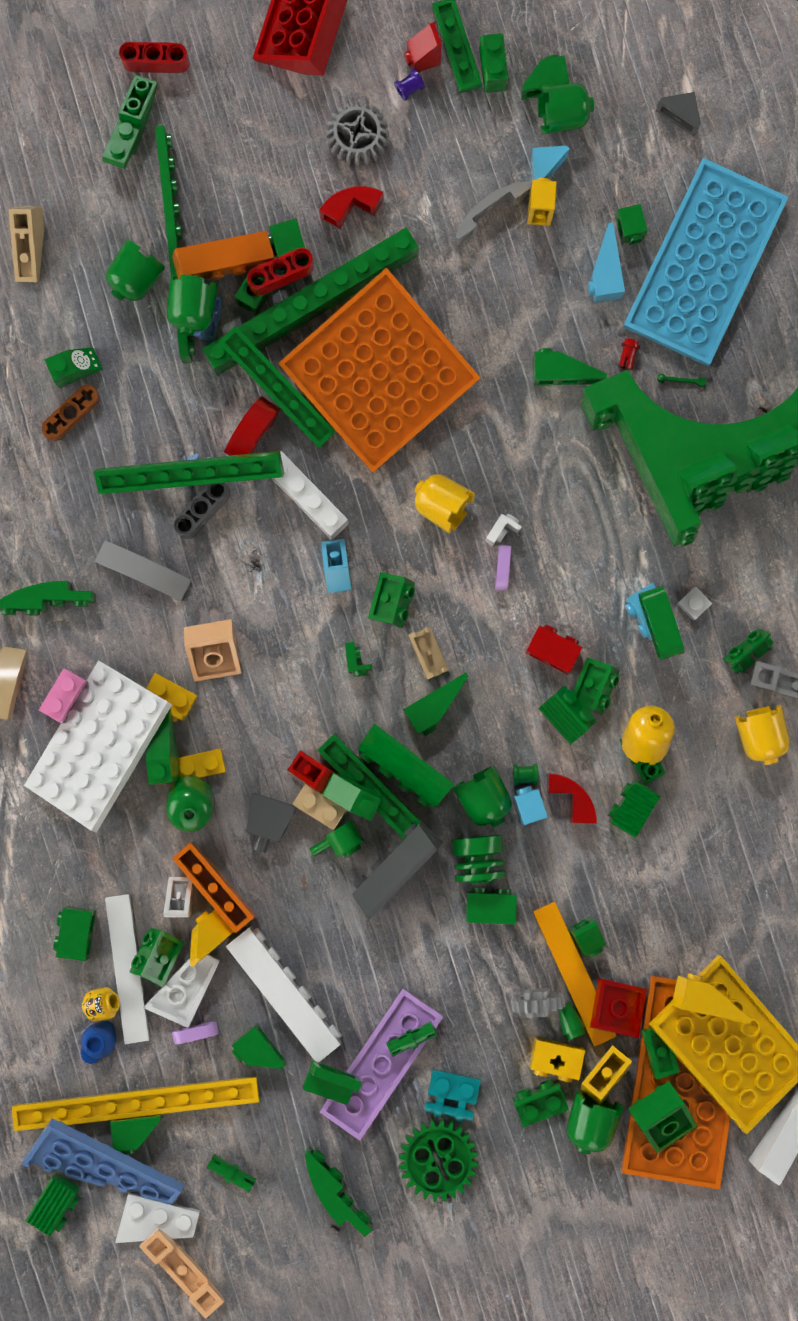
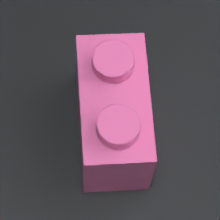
M63 668L39 711L60 723H64L88 681Z

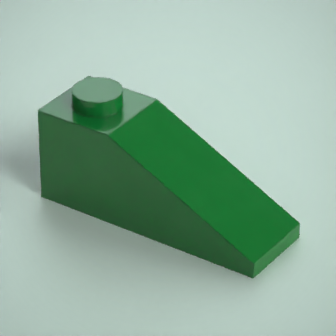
M542 348L538 352H534L533 386L592 385L607 378L606 373L559 351H553L551 348Z
M467 673L462 674L403 709L418 735L423 733L424 736H427L437 730L435 725L440 722L469 677Z
M171 708L146 748V767L149 785L170 783L180 779Z

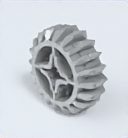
M358 101L355 102V107H351L347 102L346 110L339 107L337 109L338 114L332 113V121L327 122V128L329 129L326 131L327 145L332 147L331 153L333 155L338 154L340 162L346 158L348 166L352 161H355L356 166L359 167L360 161H364L365 165H368L369 158L376 161L377 154L383 155V147L388 145V140L386 139L389 137V131L386 129L388 128V123L383 121L384 115L382 113L377 114L375 106L369 110L367 102L363 107H360ZM365 121L375 128L377 134L371 133V130L365 127ZM361 127V133H359L358 136H356L354 141V135H356L357 132H359ZM338 134L344 135V138L350 141V147L341 142ZM362 145H368L365 148L359 149V147Z

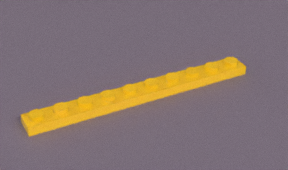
M257 1076L16 1104L12 1106L14 1131L45 1128L52 1118L66 1125L257 1103L260 1101Z

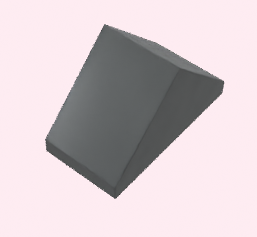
M695 92L663 97L659 101L656 112L695 137L701 125Z

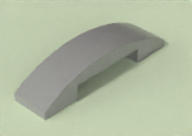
M532 181L505 186L482 199L462 221L455 237V245L459 247L476 235V222L508 199L513 206L526 199L530 194Z
M104 541L95 560V563L121 573L181 602L192 581L160 564L108 541Z
M756 661L751 681L752 686L798 699V673Z

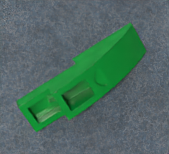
M138 75L134 76L118 112L119 120L102 155L103 162L126 169L131 155H135L144 133L158 86L156 81Z
M69 581L39 583L16 590L1 598L0 611L2 615H16V611H25V615L40 616V612H47L48 602H50V606L64 607V603H74V607H88V603H95L96 594L92 591H72V583Z
M309 1146L305 1152L306 1166L311 1183L322 1205L339 1226L348 1220L366 1237L372 1231L371 1217L363 1209L359 1211L353 1205L354 1200L347 1192H340L344 1187L343 1174L336 1167L333 1166L331 1168L325 1162L326 1157L318 1149L313 1150Z

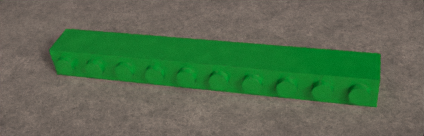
M407 227L238 328L260 351L356 294L385 268L392 272L418 257L419 246ZM224 336L202 348L206 359L217 376L238 364L218 343Z

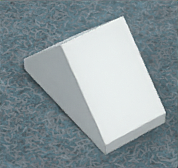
M169 877L164 917H190L193 915V883L188 877Z

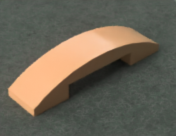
M158 1228L139 1245L154 1264L159 1263L189 1296V1302L205 1319L224 1303L223 1297L203 1270L162 1230Z

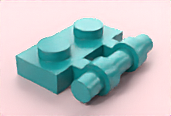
M432 1069L428 1095L437 1096L436 1103L426 1101L424 1111L434 1113L433 1116L441 1117V1115L453 1117L455 1121H473L474 1112L465 1110L466 1103L476 1105L481 1079ZM444 1099L458 1101L457 1108L443 1105Z

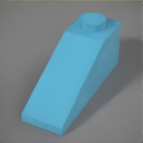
M608 223L591 279L587 283L589 296L593 295L594 303L622 299L625 293L613 223Z

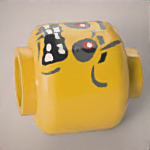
M109 987L90 990L84 996L82 1003L84 1014L89 1020L94 1022L113 1018L120 1007L119 996Z

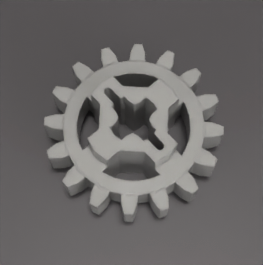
M550 988L524 990V995L511 999L512 1011L518 1012V1014L526 1013V1018L552 1016V1011L565 1007L563 993H550Z

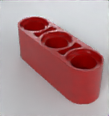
M125 42L119 48L122 64L129 72L183 73L187 71L190 65L187 50L181 43ZM129 55H136L135 58L131 60L126 59ZM153 55H159L158 59L150 60ZM176 56H183V58L178 61L173 60Z
M298 248L251 269L247 275L251 292L259 296L265 295L308 276L314 269L312 253L306 248ZM305 258L309 262L305 266H299L297 261ZM279 268L287 270L282 276L275 274V271ZM256 278L265 279L262 285L257 286L253 284Z

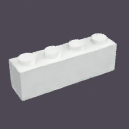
M281 451L285 474L281 478H272V480L333 540L349 525L348 519Z

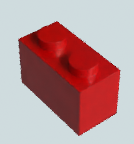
M546 624L544 627L539 625L525 654L568 675L583 647L578 645L579 641L568 635L563 638L557 634L558 630Z

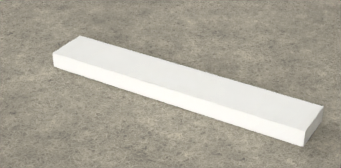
M124 894L106 897L105 903L117 991L120 999L125 1044L149 1041L150 1033L147 1011L144 1009L146 1004L142 977L129 972L132 967L131 962L135 955L138 954L131 895Z

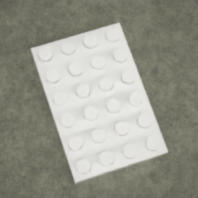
M99 660L86 680L88 683L81 691L66 720L58 727L24 784L25 787L96 833L172 706L171 703Z

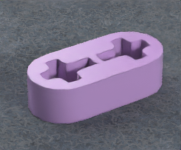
M499 545L495 590L507 591L511 546Z
M217 1021L172 1031L174 1044H182L220 1034Z

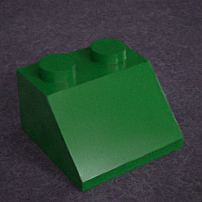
M669 1081L664 1085L656 1087L652 1093L643 1099L637 1100L628 1108L656 1153H659L698 1127L685 1103Z

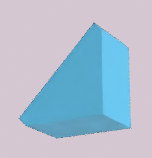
M567 146L533 148L531 154L533 180L550 178L567 159L570 148Z

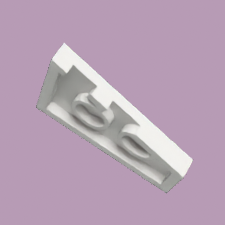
M208 954L192 967L189 958L165 983L164 987L146 1003L144 1009L189 1028L220 959Z
M129 1192L115 1243L145 1241L158 1228L172 1239L194 1237L201 1210L174 1203L170 1205Z

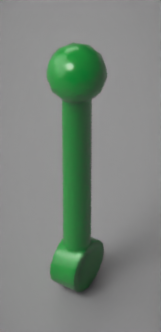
M664 374L657 376L659 383H664L665 381L696 384L698 387H703L706 384L704 377L688 379L667 377Z

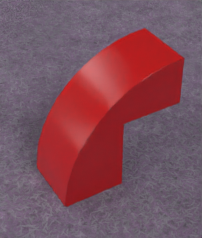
M367 186L343 189L332 195L319 210L320 219L341 229L354 205L375 216L384 201V193L379 189Z
M260 396L236 427L226 445L224 453L229 456L254 454L260 438L274 425L280 408Z
M548 773L547 793L571 794L570 823L597 824L596 811L587 792L575 781L565 776Z

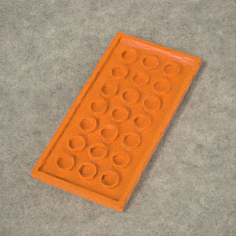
M650 975L642 1029L651 1027L649 1023L673 1000L677 979ZM641 1033L631 1106L637 1100L643 1099L652 1093L656 1087L664 1085L669 1081L685 1103L698 1127L659 1153H656L631 1113H629L621 1172L623 1174L720 1190L730 1124L729 1115L677 1056L676 1060L680 1072L658 1080L655 1079Z

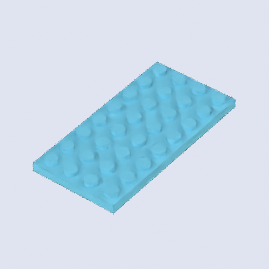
M702 158L623 328L709 367L789 197Z

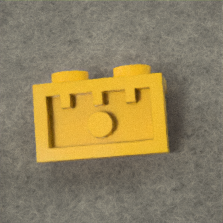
M154 673L146 688L172 704L171 713L172 721L177 722L178 719L185 721L198 695L157 673Z

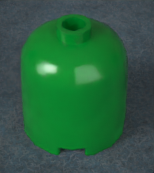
M579 83L539 85V90L542 93L537 94L538 117H543L544 125L540 126L542 134L577 130L587 124L590 112H594V99L589 97V93L583 85Z
M128 239L109 265L105 273V279L112 288L110 293L120 301H123L124 298L130 301H139L145 297L162 275L165 266L151 254L145 257L139 251L141 247Z
M173 275L170 277L167 319L172 326L180 329V334L193 336L194 332L206 330L210 326L218 284L213 281L211 285L205 284L204 278L192 275H180V279H176Z
M490 766L474 774V779L466 783L463 780L452 788L471 821L478 826L491 824L492 828L502 824L505 822L503 817L512 808L511 797L495 766Z
M184 776L176 780L166 794V814L170 823L181 831L195 832L202 829L210 821L214 808V792L211 786L205 781L198 779L197 776Z
M577 1090L566 1127L569 1140L577 1146L576 1149L584 1154L604 1151L613 1140L624 1110L623 1106L618 1101H615L613 1105L606 1100L599 1105L586 1093H581Z

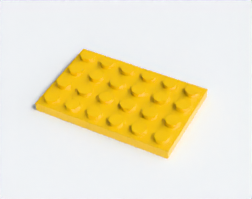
M717 955L698 975L703 976L702 981L711 984L752 1019L751 1024L683 1010L673 1006L671 1001L649 1025L744 1133L748 1134L798 1083V1044L725 959Z

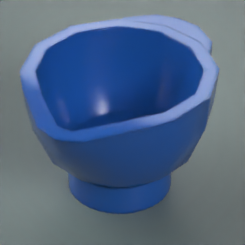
M103 1021L92 1024L83 1032L80 1055L86 1063H97L101 1058L107 1057L114 1050L117 1040L111 1022Z

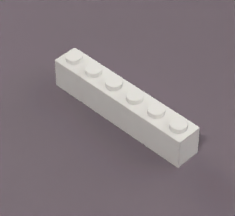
M250 926L226 946L312 1058L319 1063L341 1045V1040L339 1039L342 1036L333 1024L329 1026L324 1020L327 1016L319 1005L313 1006L309 1000L311 995L303 985L299 988L295 983V974L288 966L284 968L278 961L281 957L273 947L269 949L263 942L266 939L263 933L258 928L253 929Z

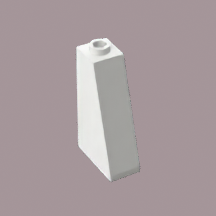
M798 1087L748 1159L759 1172L779 1186L798 1154Z

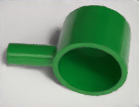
M351 820L326 835V839L311 847L310 852L315 857L331 847L337 857L343 854L344 858H347L361 849L359 844L364 839Z

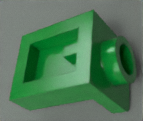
M354 642L345 643L348 673H353L354 677L367 676L368 671H372V664L357 666V662L361 661L360 647L355 648Z

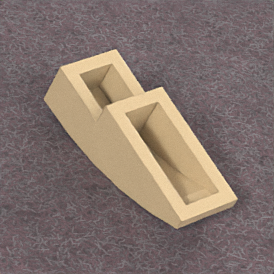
M3 646L0 652V719L12 721L16 697L19 698L27 650Z

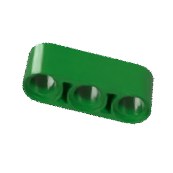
M660 586L639 593L641 608L658 658L664 660L683 654L685 652L684 645L664 587Z

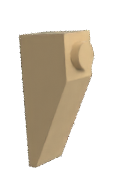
M17 206L8 210L15 282H39L44 237L42 206Z

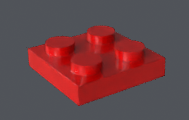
M599 978L590 1028L639 1038L647 989Z

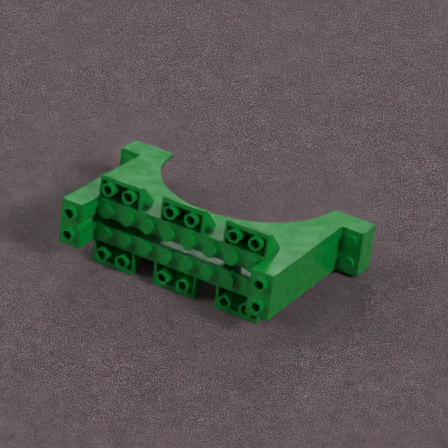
M628 370L583 388L581 407L592 431L607 429L615 422L674 547L680 544L684 547L693 543L701 525L699 516L707 509L713 511L721 508L724 502H726L728 494L733 492L738 494L744 491L747 493L751 491L760 492L766 489L768 484L775 481L782 483L788 480L794 467L798 466V388L773 410L759 417L731 424L700 423L670 413L652 401L639 388Z

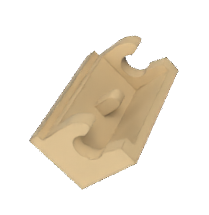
M426 627L417 633L414 632L408 635L427 681L449 672L431 628Z

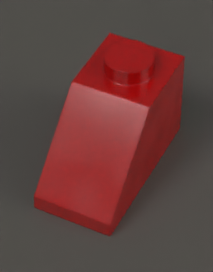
M434 22L428 24L407 41V51L404 52L407 66H412V69H415L417 72L441 65L442 43Z
M301 750L287 770L320 793H323L334 772Z

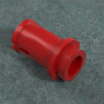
M625 338V341L621 343L623 349L618 364L619 368L625 369L626 366L627 370H633L636 352L640 349V346H638L639 341Z

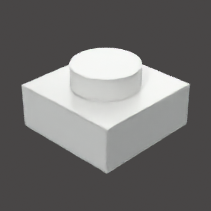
M694 587L677 603L693 621L712 605L709 599L697 587Z

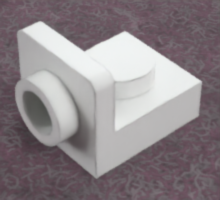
M501 514L486 537L485 542L492 546L496 541L501 543L508 532L504 529L505 526L518 534L522 527L518 524L519 520L510 514L506 516Z

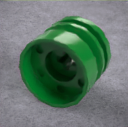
M502 835L451 839L453 856L464 857V862L454 865V869H465V873L455 875L456 882L480 884L506 877L505 870H494V866L505 865L504 860L493 859V854L504 851Z

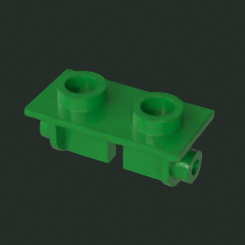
M761 629L752 631L748 634L746 640L739 646L733 647L723 660L733 665L731 669L736 674L739 672L743 673L755 663L750 655L754 654L759 659L772 648L771 645L774 642L770 638L771 634Z

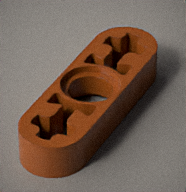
M83 385L43 422L42 433L51 441L62 439L99 403L100 396L97 390L91 385ZM85 392H87L88 394L92 393L91 396L93 399L91 401L85 400L81 404L84 407V409L81 410V408L75 403V401L78 400V402L81 403L85 399V397L83 396ZM69 407L77 409V415L73 419L65 418V410ZM59 416L67 424L65 427L62 423L59 424L60 421L57 419ZM50 425L57 426V434L50 433Z

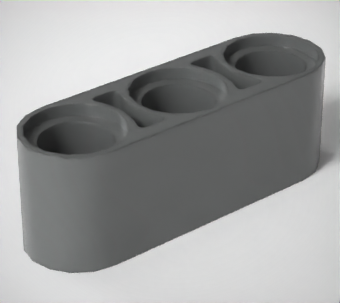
M207 484L176 517L174 529L180 537L191 539L196 536L228 501L230 490L227 484ZM218 486L223 487V495L219 497L212 495L214 488ZM200 504L208 505V510L205 514L200 515L196 513V509ZM189 521L192 523V527L188 532L180 531V526L183 522Z

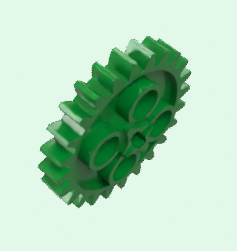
M432 1118L428 1127L422 1121L420 1131L415 1127L412 1128L414 1136L405 1135L409 1144L401 1143V1148L406 1151L399 1153V1159L405 1160L399 1164V1169H406L402 1174V1179L410 1178L407 1187L415 1185V1195L422 1190L425 1200L429 1194H432L434 1202H436L438 1195H441L445 1202L449 1193L455 1199V1191L457 1189L462 1193L465 1192L464 1183L472 1185L468 1176L477 1175L476 1171L471 1168L479 1165L478 1161L472 1159L478 1156V1151L470 1150L475 1146V1142H467L470 1133L467 1132L462 1135V1126L460 1125L454 1129L452 1120L446 1126L444 1125L443 1118H441L439 1125H435ZM441 1138H448L451 1141V1145L444 1149L439 1147L438 1141ZM430 1139L435 1145L438 1156L442 1158L443 1167L449 1177L448 1180L444 1179L438 1162L434 1160L433 1150L428 1143ZM420 1148H425L429 1152V1155L424 1159H420L415 1155L416 1151ZM458 1161L462 1166L458 1171H451L448 1168L449 1163ZM428 1172H437L439 1178L434 1182L428 1181L425 1177Z

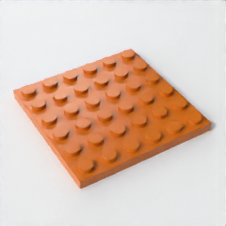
M387 268L278 363L372 473L481 379Z

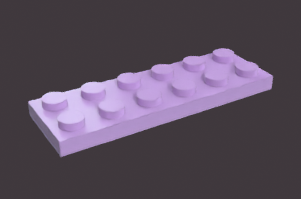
M402 988L346 1071L358 1076L362 1081L359 1092L353 1090L347 1105L327 1099L320 1113L358 1140H361L427 1041L419 1044V1047L416 1049H408L392 1057L386 1042L400 1037L409 1029L414 1030L432 1021L436 1029L443 1015Z

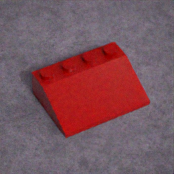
M271 0L253 59L257 62L304 75L324 76L347 0Z

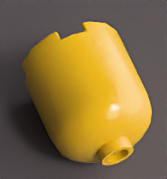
M442 474L431 475L425 481L420 480L414 489V492L417 493L415 496L417 511L448 534L451 533L452 529L455 531L467 515V512L464 511L467 503L470 502L472 504L475 498L473 491Z
M654 705L643 706L637 709L630 717L622 734V750L626 756L635 763L640 761L649 763V765L662 761L667 755L675 732L674 720L671 715L663 708Z
M777 705L776 710H770V706L746 711L747 716L741 718V715H736L734 720L746 755L751 760L764 761V765L779 762L778 757L783 756L790 747V737L782 705Z

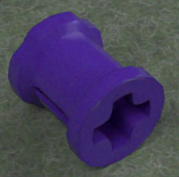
M415 69L411 70L410 75L401 81L397 80L394 82L398 94L404 101L408 100V96L418 89L422 90L425 88L422 78Z

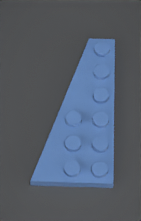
M53 1118L30 1148L21 1164L26 1167H30L31 1164L42 1166V1171L52 1173V1170L65 1172L68 1178L105 1187L106 1183L118 1186L117 1191L127 1193V1190L140 1192L143 1198L170 1205L180 1195L184 1186L183 1183L175 1180L173 1177L167 1176L151 1166L145 1165L129 1155L123 1154L109 1145L101 1143L87 1134L79 1132Z

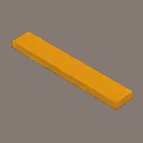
M553 901L532 911L578 1013L586 1026L585 1028L593 1046H598L617 1037L615 1033L590 1028L596 990L556 902Z

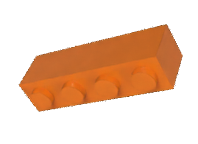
M261 231L176 248L172 259L178 279H180V275H192L204 279L210 278V280L214 281L223 278L227 274H233V276L242 275L247 272L246 270H251L273 260L274 255L267 231Z
M194 841L190 842L172 858L235 934L257 916Z

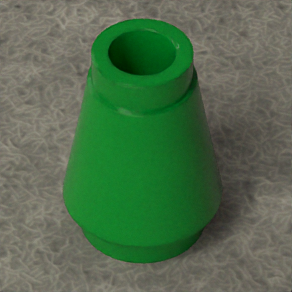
M571 1002L565 1003L563 1009H558L562 1034L566 1036L567 1041L586 1034L584 1030L586 1026L571 1005Z

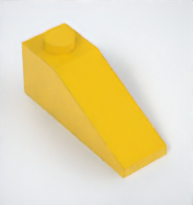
M688 973L687 977L678 975L672 1001L673 1006L687 1011L751 1024L752 1019L715 987L702 981L703 976Z

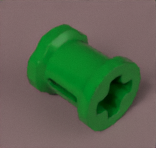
M513 764V786H517L518 783L538 785V764L519 767L517 764Z

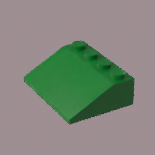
M373 724L358 747V750L361 751L359 756L369 764L374 761L381 766L378 771L390 779L392 775L400 781L398 786L408 794L411 790L418 794L417 800L427 808L431 805L436 808L454 785V783L376 724Z

